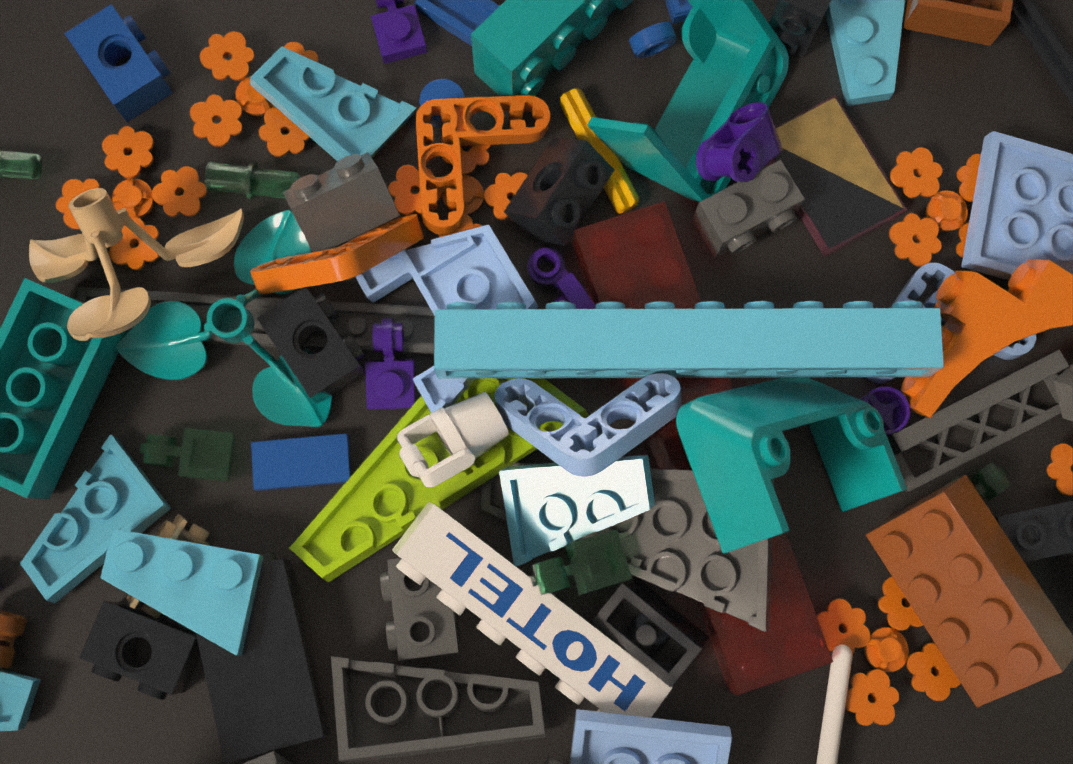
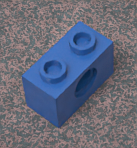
M112 4L64 33L126 122H129L173 93L163 79L171 73L155 50L146 54L139 44L146 37L131 15L122 19ZM131 56L125 65L116 67V63L121 58Z

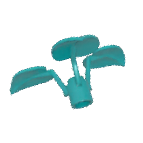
M282 211L266 218L255 226L240 242L234 256V268L237 277L241 281L255 285L250 273L251 269L275 259L312 252L292 211ZM257 289L245 295H238L236 300L223 298L213 303L208 310L207 323L204 324L203 332H201V318L190 306L178 301H165L156 304L149 309L146 316L133 326L116 345V349L121 356L144 373L165 380H183L197 374L204 368L207 362V351L202 341L210 339L213 333L230 343L244 341L270 365V367L263 369L257 374L252 388L254 403L260 413L267 419L285 426L321 427L326 423L331 410L332 395L318 404L310 399L282 355L277 361L251 335L255 322L252 313L246 308V305L263 295L258 294ZM297 289L279 291L274 293L284 295L292 293ZM305 349V352H306V353H308V354H314V353L311 352L310 350Z

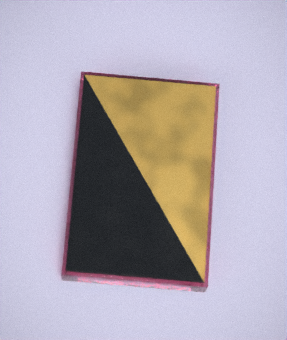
M836 95L775 126L782 144V150L775 158L768 162V165L781 160L805 199L797 213L824 257L903 215L907 210Z

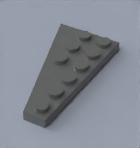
M514 463L511 466L532 465L538 463ZM650 468L655 505L650 510L599 532H593L566 545L568 548L575 551H583L601 559V562L666 590L676 591L704 603V606L720 613L725 612L749 622L748 625L767 632L770 630L773 537L723 554L692 470ZM499 473L482 484L481 510L507 521Z

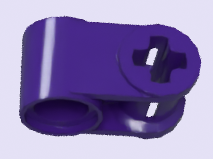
M756 102L738 108L730 114L728 120L702 142L697 151L696 166L698 173L703 179L717 181L722 177H731L736 182H749L754 179L756 174L771 159L781 152L782 144L768 105Z

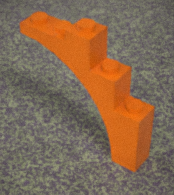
M1027 259L1026 263L1017 267L1008 282L1010 287L1008 292L977 272L956 270L954 275L947 277L937 291L936 299L938 301L934 308H940L941 318L947 321L944 326H941L944 368L930 377H906L904 379L901 391L907 398L910 411L931 418L953 387L985 359L1015 341L1051 328L1073 325V274L1051 260Z

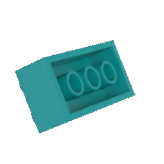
M506 0L471 33L474 73L499 96H535L543 87L544 78L554 68L557 70L563 69L576 53L575 48L586 37L589 40L595 38L606 25L607 17L617 7L620 10L627 7L632 0Z
M24 278L0 328V486L25 498L50 499L119 353L116 345L130 329L114 336L93 338L87 341L76 340L68 332L67 322L73 311L83 303Z

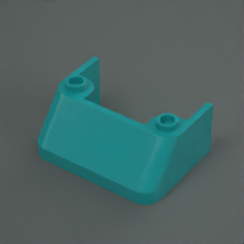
M688 0L692 5V9L682 26L681 36L684 47L693 60L655 129L649 124L641 122L629 123L591 117L587 125L626 167L690 200L698 202L713 196L727 187L731 177H722L717 181H709L700 176L696 166V155L699 146L728 120L730 114L738 108L756 102L765 103L769 108L786 77L789 65L785 46L753 0Z
M809 377L778 378L701 396L682 405L676 416L677 429L723 554L790 531L771 482L772 479L784 475L790 466V446L782 431L809 424L842 512L907 490L884 431L883 419L880 413L867 402Z

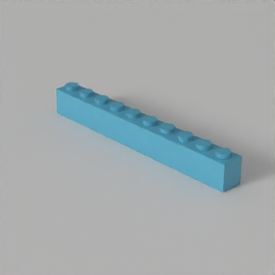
M664 301L645 304V309H625V304L621 302H601L595 305V309H576V305L570 302L546 304V309H526V305L520 302L498 303L496 309H476V305L473 303L453 302L447 304L446 309H435L434 370L438 379L643 378L655 373L668 374L675 378L930 377L944 368L940 308H923V303L920 301L897 302L892 304V308H873V303L869 301L848 302L843 304V308H824L822 302L804 301L795 303L793 308L774 309V303L767 301L744 304V309H725L724 303L716 301L697 303L694 305L695 309H675L674 303Z

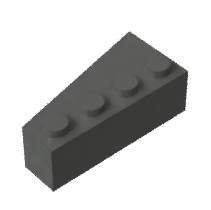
M331 656L338 756L341 762L354 763L546 738L539 682L447 672L439 669L398 666L381 662L373 663Z

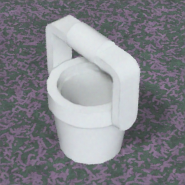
M482 392L445 409L439 408L402 429L397 435V440L402 447L399 453L410 474L420 477L423 484L430 488L439 485L470 467L477 457L508 436L509 432L488 394ZM437 431L451 456L428 469V463L415 443Z

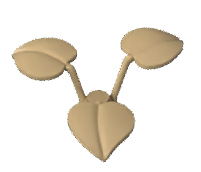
M95 188L77 195L68 205L82 233L56 240L31 239L29 244V261L34 274L40 281L55 283L80 274L87 267L89 261H94L99 256L110 285V295L96 297L79 306L70 315L67 329L74 339L80 341L114 336L138 324L146 316L151 305L150 296L142 287L121 292L107 248L115 245L123 238L121 230L124 225L164 260L176 259L180 267H193L214 261L231 250L239 237L244 214L240 208V210L228 216L187 230L169 240L164 248L131 219L126 208L116 211L105 189Z

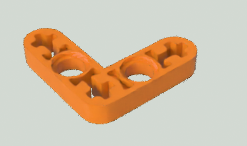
M530 95L447 98L429 100L420 106L416 115L421 214L423 223L428 230L435 234H450L457 230L463 221L464 198L460 146L522 144L539 141L548 131L550 121L549 107L542 99ZM480 111L488 112L493 115L496 124L489 131H478L470 123L472 115ZM503 111H509L508 120H510V125L507 130L503 129ZM525 111L532 112L533 118L537 119L535 126L532 128L526 127L525 120H521ZM433 115H440L441 121L444 123L442 126V143L433 144L432 124H429ZM438 156L445 157L452 163L453 170L445 177H435L426 168L429 160ZM437 190H446L447 208L455 210L449 212L448 220H439L437 213L430 212L437 209Z
M410 214L392 219L337 248L275 259L251 269L250 273L258 294L343 281L366 272L424 238V234L417 214Z

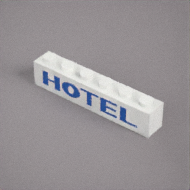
M427 503L392 549L396 555L402 558L396 565L400 571L419 585H421L426 577L442 589L436 598L458 615H461L467 608L482 620L476 628L498 645H501L507 638L518 646L521 650L516 658L539 676L545 668L560 678L555 688L577 705L585 697L599 708L597 712L651 718L672 689V687L670 688L637 659L435 504Z

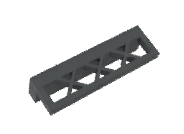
M1058 350L934 413L931 418L926 417L887 437L907 486V492L1061 414L1053 381L1058 377V372L1069 367L1061 351ZM1044 380L1057 405L1047 410L1026 405L1031 386ZM1020 392L1017 401L1008 399L1009 397ZM998 404L1015 410L1010 429L1001 431L985 425L991 406ZM979 413L977 423L967 420L973 415ZM1024 413L1033 416L1028 420L1022 422ZM958 425L974 430L969 450L960 452L944 447L950 427ZM938 434L936 444L926 441L928 438ZM983 434L992 436L991 439L981 443ZM913 446L933 451L929 470L917 477H914L901 453ZM942 454L952 457V459L939 465Z

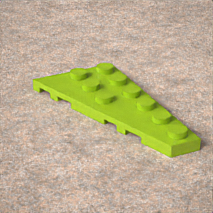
M476 378L454 404L486 392L497 408L495 400L497 388L502 383L517 378ZM521 378L536 383L583 418L589 416L586 409L546 379ZM421 395L289 549L321 578L330 582L404 535L428 502L435 504L443 510L499 474V471L503 468L513 465L537 448L506 426L509 435L477 457L470 467L435 487H426L420 477L412 476L400 457L399 453L402 447L397 440V435L402 429L431 414ZM558 421L543 423L538 429L551 432L560 429L564 424ZM437 431L415 443L427 461L428 469L451 456Z

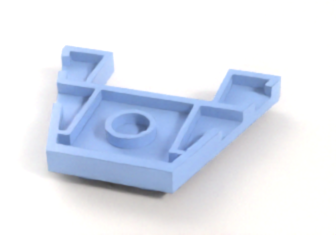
M489 225L432 239L431 244L409 250L404 249L366 272L355 276L366 297L372 303L413 278L434 316L435 309H446V305L453 302L473 303L476 305V309H496V305L503 302L524 303L526 309H537L539 307ZM434 366L414 377L413 381L432 413L441 407L445 409L452 406L476 378L438 379Z

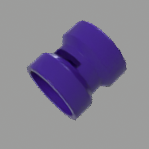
M879 387L860 398V400L867 402L880 413L887 437L900 431L907 424L910 417V405L907 398L899 390L892 387Z

